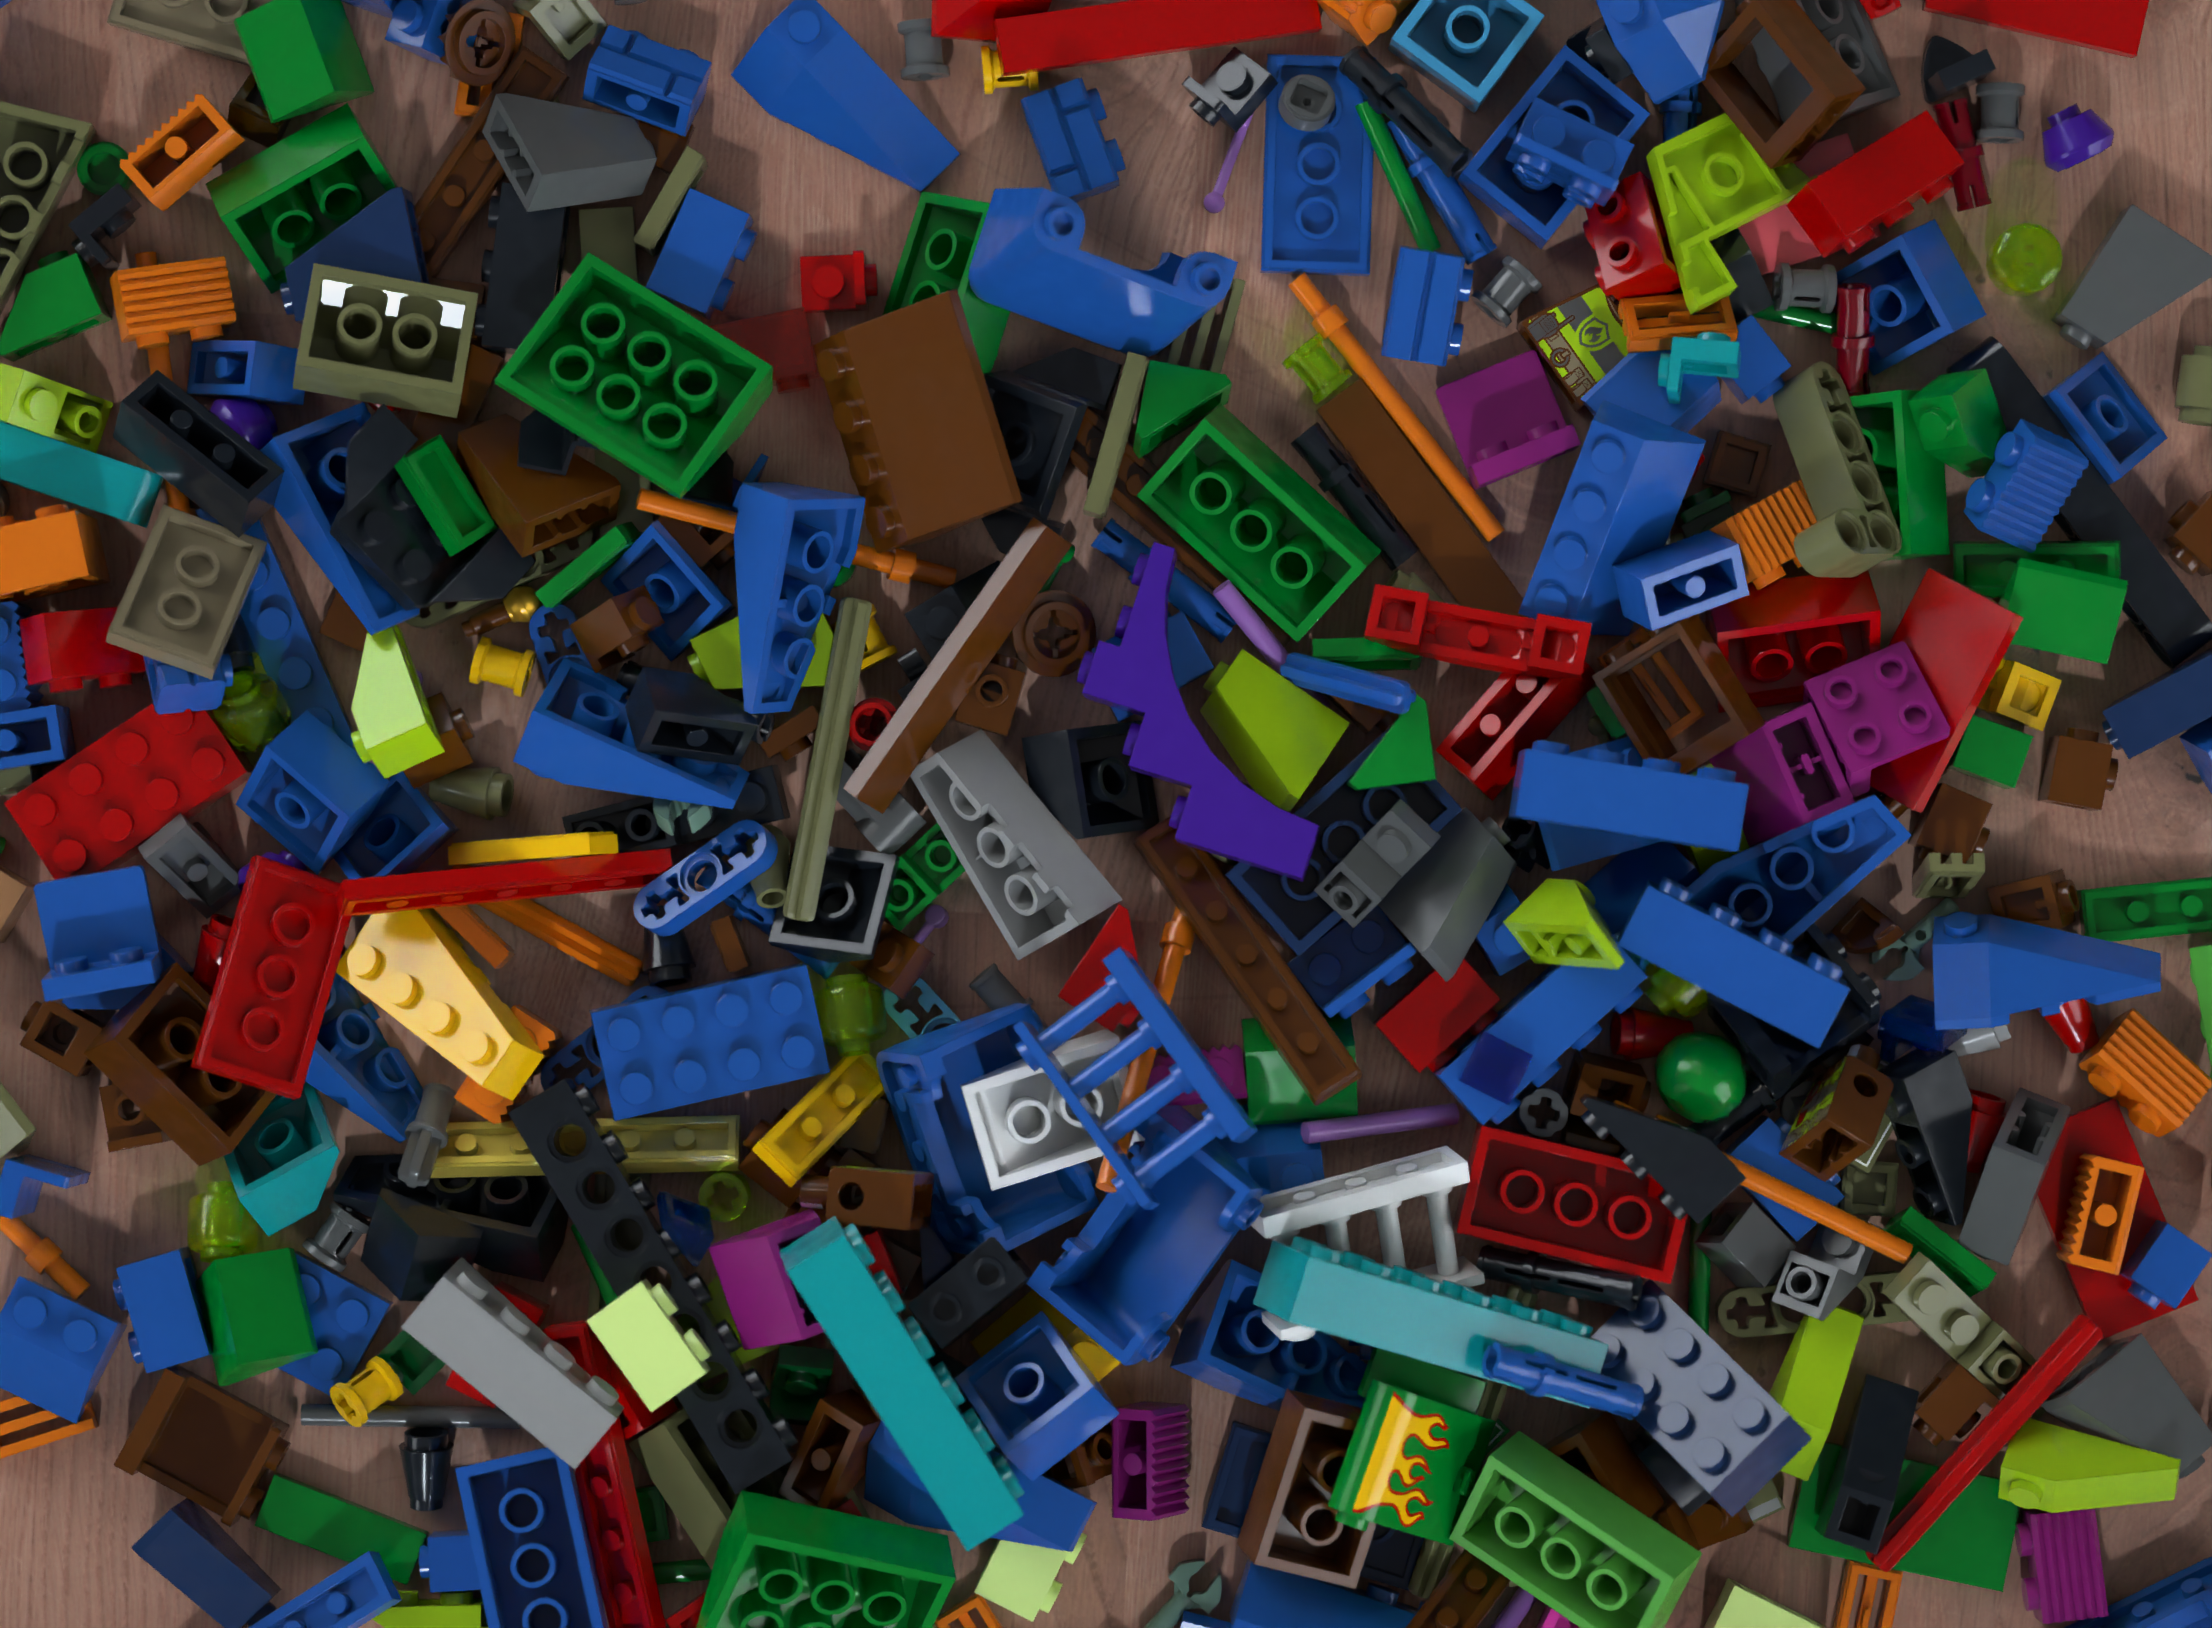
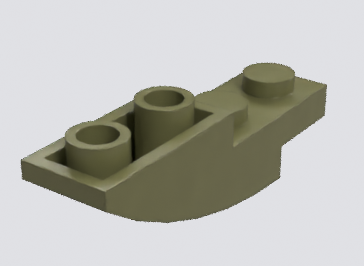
M1918 1252L1882 1292L1945 1354L1963 1366L1999 1400L2008 1393L2037 1361L1921 1252ZM2041 1405L2030 1418L2039 1420L2046 1412Z

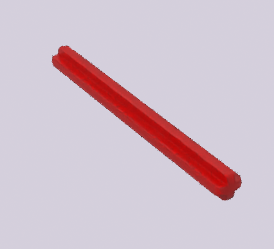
M2084 1314L2077 1315L1885 1528L1877 1555L1865 1551V1554L1874 1565L1885 1572L1891 1571L2103 1338L2104 1332L2093 1320Z

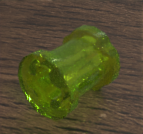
M1320 333L1314 335L1282 362L1286 370L1293 368L1313 393L1311 399L1316 405L1332 394L1353 375L1349 369H1342L1322 345L1324 338Z
M717 1171L707 1178L700 1187L698 1196L700 1207L705 1215L713 1220L721 1222L733 1220L741 1215L747 1207V1202L751 1198L750 1184L741 1174H736L733 1171ZM723 1181L726 1188H737L739 1195L732 1201L733 1209L727 1210L724 1203L714 1204L711 1196L718 1191L717 1182Z

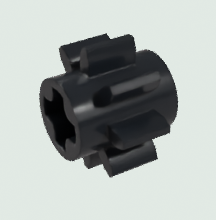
M1507 816L1502 824V830L1511 841L1503 848L1518 864L1517 866L1525 872L1529 873L1535 863L1548 870L1550 862L1539 823L1537 821Z

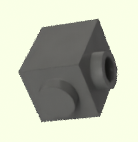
M1726 1202L1695 1241V1244L1736 1287L1765 1288L1771 1285L1782 1275L1786 1264L1785 1261L1789 1257L1790 1251L1796 1248L1791 1240L1754 1202Z

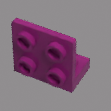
M1534 350L1527 351L1438 387L1435 391L1474 490L1574 451L1581 445L1574 425L1566 426L1538 354Z
M1898 642L1804 682L1803 704L1812 703L1853 798L1870 790L1872 769L1945 739L1950 735V726L1905 642Z

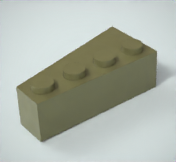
M0 101V316L67 190L84 150L90 146L96 134L92 123Z

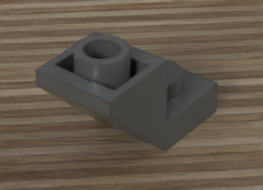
M1400 799L1321 881L1314 891L1354 928L1383 900L1396 883L1433 847L1441 836Z
M1820 1224L1808 1256L1793 1250L1790 1251L1771 1301L1824 1321L1863 1279L1874 1250Z

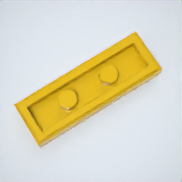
M613 831L451 843V846H448L449 865L486 864L619 853L617 834H613Z
M857 1043L830 1070V1073H827L751 1149L790 1188L885 1093L878 1074L876 1060Z

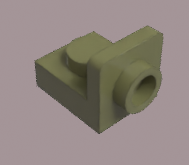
M516 0L512 4L519 14L529 17L558 55L568 61L608 26L589 0Z

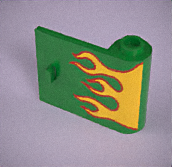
M1372 1379L1328 1503L1329 1507L1338 1510L1334 1520L1362 1531H1366L1369 1522L1453 1546L1454 1541L1449 1538L1472 1492L1496 1421Z

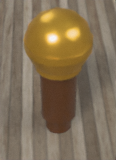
M526 585L514 587L503 598V602L471 615L469 620L462 622L461 625L465 635L468 638L473 635L480 636L511 621L514 623L530 622L534 612L542 606V602L535 595L537 591Z

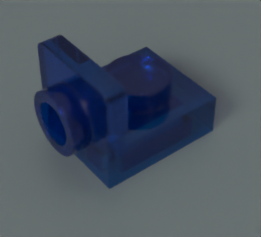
M1910 994L1897 1005L1886 1010L1881 1017L1877 1031L1878 1039L1882 1041L1881 1060L1892 1063L1910 1050L1913 1045L1924 1051L1943 1052L1967 1034V1029L1936 1030L1934 1002Z

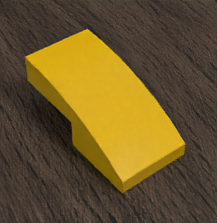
M2002 659L1977 709L2026 727L2043 731L2062 680L2019 662Z

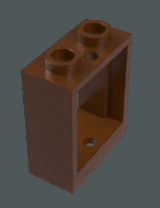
M1744 0L1735 10V15L1738 18L1728 29L1717 33L1707 62L1709 67L1706 78L1702 81V84L1768 167L1773 169L1802 160L1866 88L1795 0ZM1763 27L1814 89L1783 125L1732 63Z
M1698 614L1653 631L1646 629L1651 637L1649 641L1635 648L1632 641L1629 640L1603 656L1608 666L1592 676L1642 759L1654 758L1681 763L1680 774H1686L1766 724ZM1681 639L1731 720L1677 752L1629 675L1628 670L1676 640Z

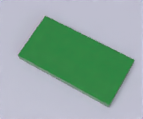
M1825 1441L1808 1481L1799 1480L1786 1545L1801 1550L1873 1564L1864 1550L1825 1538L1815 1530L1842 1448L1840 1444ZM1904 1458L1895 1500L1887 1525L1939 1469L1940 1465ZM1978 1474L1893 1569L2003 1592L2016 1529L2015 1524H2017L2020 1507L2010 1501L1998 1498L2000 1478Z

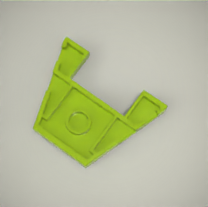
M1726 113L1653 147L1646 156L1685 303L1691 315L1729 296L1738 287L1710 241L1789 203L1809 181L1817 177L1814 175L1809 178L1794 163L1770 169Z

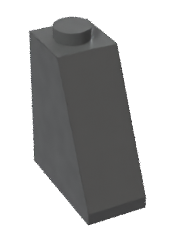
M510 93L496 94L482 131L527 212L642 195L657 160L652 143L645 138L634 118Z
M2132 204L2121 211L2051 321L2062 327L2059 334L2069 343L2083 350H2087L2089 345L2097 350L2211 278L2212 255Z
M1467 807L1437 832L1441 836L1439 840L1396 883L1383 900L1377 904L1446 982L1455 975L1518 865L1503 848L1511 841L1505 832L1490 816L1483 822H1480Z
M2021 1087L2019 1088L1992 1145L1959 1236L1958 1243L1965 1249L1974 1252L1983 1259L2009 1265L2025 1229L2072 1107Z
M2142 1333L2113 1341L2059 1386L2042 1404L2047 1413L2078 1432L2181 1459L2179 1479L2188 1476L2201 1467L2205 1462L2202 1454L2212 1446V1432Z

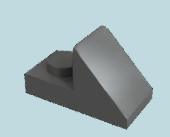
M181 813L138 847L145 861L206 919L241 892L238 888L239 870L199 822L191 824Z

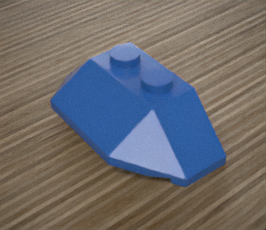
M1596 0L1614 46L1633 70L1634 75L1653 103L1658 105L1705 80L1709 67L1707 62L1716 40L1725 0Z

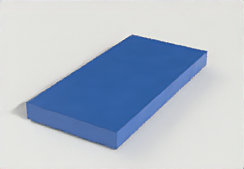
M1267 55V71L1277 80L1278 84L1266 97L1261 273H1306L1311 275L1369 276L1373 146L1355 108L1357 104L1368 100V97L1339 71V64L1344 56ZM1310 74L1320 77L1334 91L1336 101L1332 115L1327 124L1318 130H1297L1288 125L1280 115L1278 102L1287 81L1297 75Z

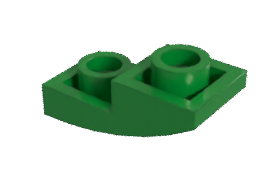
M938 823L899 857L900 861L885 914L887 920L898 931L906 927L965 872L964 867Z
M1373 1347L1357 1394L1366 1397L1371 1380L1375 1379L1475 1414L1487 1382L1450 1368Z

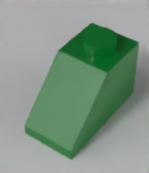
M67 250L55 252L37 262L39 269L25 275L0 337V355L14 362L112 320L93 272L88 263L79 254L69 255Z
M1983 368L1941 374L1907 401L1923 449L1968 478L1985 476L1995 461L1994 454L1998 441L2007 433L1987 370Z

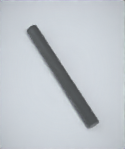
M302 1404V1426H352L339 1414L334 1404ZM380 1405L368 1414L367 1422L361 1427L520 1429L521 1425L499 1407L493 1409L491 1407Z

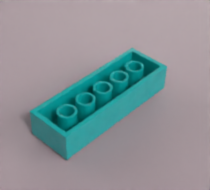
M835 1215L779 1251L787 1274L967 1552L1025 1515L1017 1498L1025 1494L1018 1482V1478L1002 1453L991 1458L988 1452L994 1449L995 1445L973 1408L971 1407L962 1413L959 1405L965 1402V1399L959 1391L957 1383L943 1362L933 1367L928 1360L936 1355L930 1346L928 1338L913 1315L904 1321L898 1312L906 1307L884 1270L882 1269L878 1273L873 1274L868 1267L875 1262V1259L855 1225L852 1223L843 1228Z
M1299 1236L1293 1237L1291 1245L1272 1240L1253 1304L1294 1324L1523 1390V1387L1484 1377L1482 1373V1360L1487 1348L1490 1345L1493 1346L1494 1342L1528 1354H1534L1538 1351L1553 1355L1557 1362L1598 1374L1601 1373L1609 1347L1608 1344L1590 1337L1593 1330L1592 1326L1574 1321L1569 1316L1543 1308L1539 1311L1523 1306L1524 1304L1496 1294L1488 1296L1474 1291L1475 1289L1452 1281L1443 1279L1440 1282L1425 1277L1423 1273L1401 1266L1393 1265L1392 1268L1354 1252L1344 1250L1341 1253L1326 1248L1324 1244ZM1544 1395L1550 1398L1568 1402L1588 1409L1590 1408L1589 1406L1581 1405L1553 1395Z

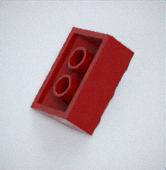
M1868 570L1853 578L1806 575L1778 579L1758 591L1754 583H1748V596L1706 611L1707 630L1756 708L1803 701L1805 681L1880 650L1881 609ZM1715 695L1718 713L1726 712Z

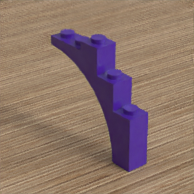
M1154 542L1150 555L1140 553L1134 569L1131 584L1139 586L1133 607L1123 606L1116 625L1114 636L1122 638L1120 647L1099 640L1095 653L1086 650L1079 668L1077 682L1085 684L1082 693L1086 699L1144 717L1141 725L1131 724L1123 748V754L1131 756L1128 766L1132 771L1190 789L1188 798L1178 795L1169 822V827L1177 829L1175 839L1178 843L1303 882L1320 831L1319 825L1276 807L1244 785L1212 753L1187 713L1175 683L1168 645V597L1177 553L1175 548Z

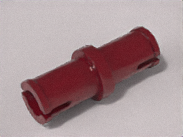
M1967 97L1950 102L1955 123L1953 122L1949 101L1932 106L1938 126L1965 162L1951 176L1958 206L1956 207L1957 212L1974 208L1969 186L1972 190L1975 208L1992 204L1979 157L1985 154L1982 144H1976L1967 107Z
M1842 283V285H1837V332L1831 334V346L1837 348L1836 371L1840 374L1849 397L1870 394L1871 387H1869V348L1875 345V333L1870 332L1871 285L1866 283Z

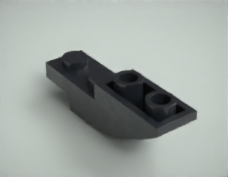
M770 765L747 771L750 775L733 809L712 806L711 819L695 833L691 832L687 818V809L683 810L682 814L675 818L673 836L663 831L658 826L654 815V797L647 796L564 816L562 820L566 834L613 831V834H617L618 852L626 853L673 848L714 838L741 820H753L763 825L791 817L778 765Z

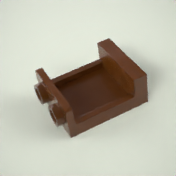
M177 1364L164 1370L114 1466L132 1476L138 1472L218 1514L222 1517L220 1522L231 1527L240 1520L241 1516L249 1520L257 1509L265 1493L264 1490L257 1486L267 1468L275 1472L284 1459L291 1443L283 1438L290 1425Z

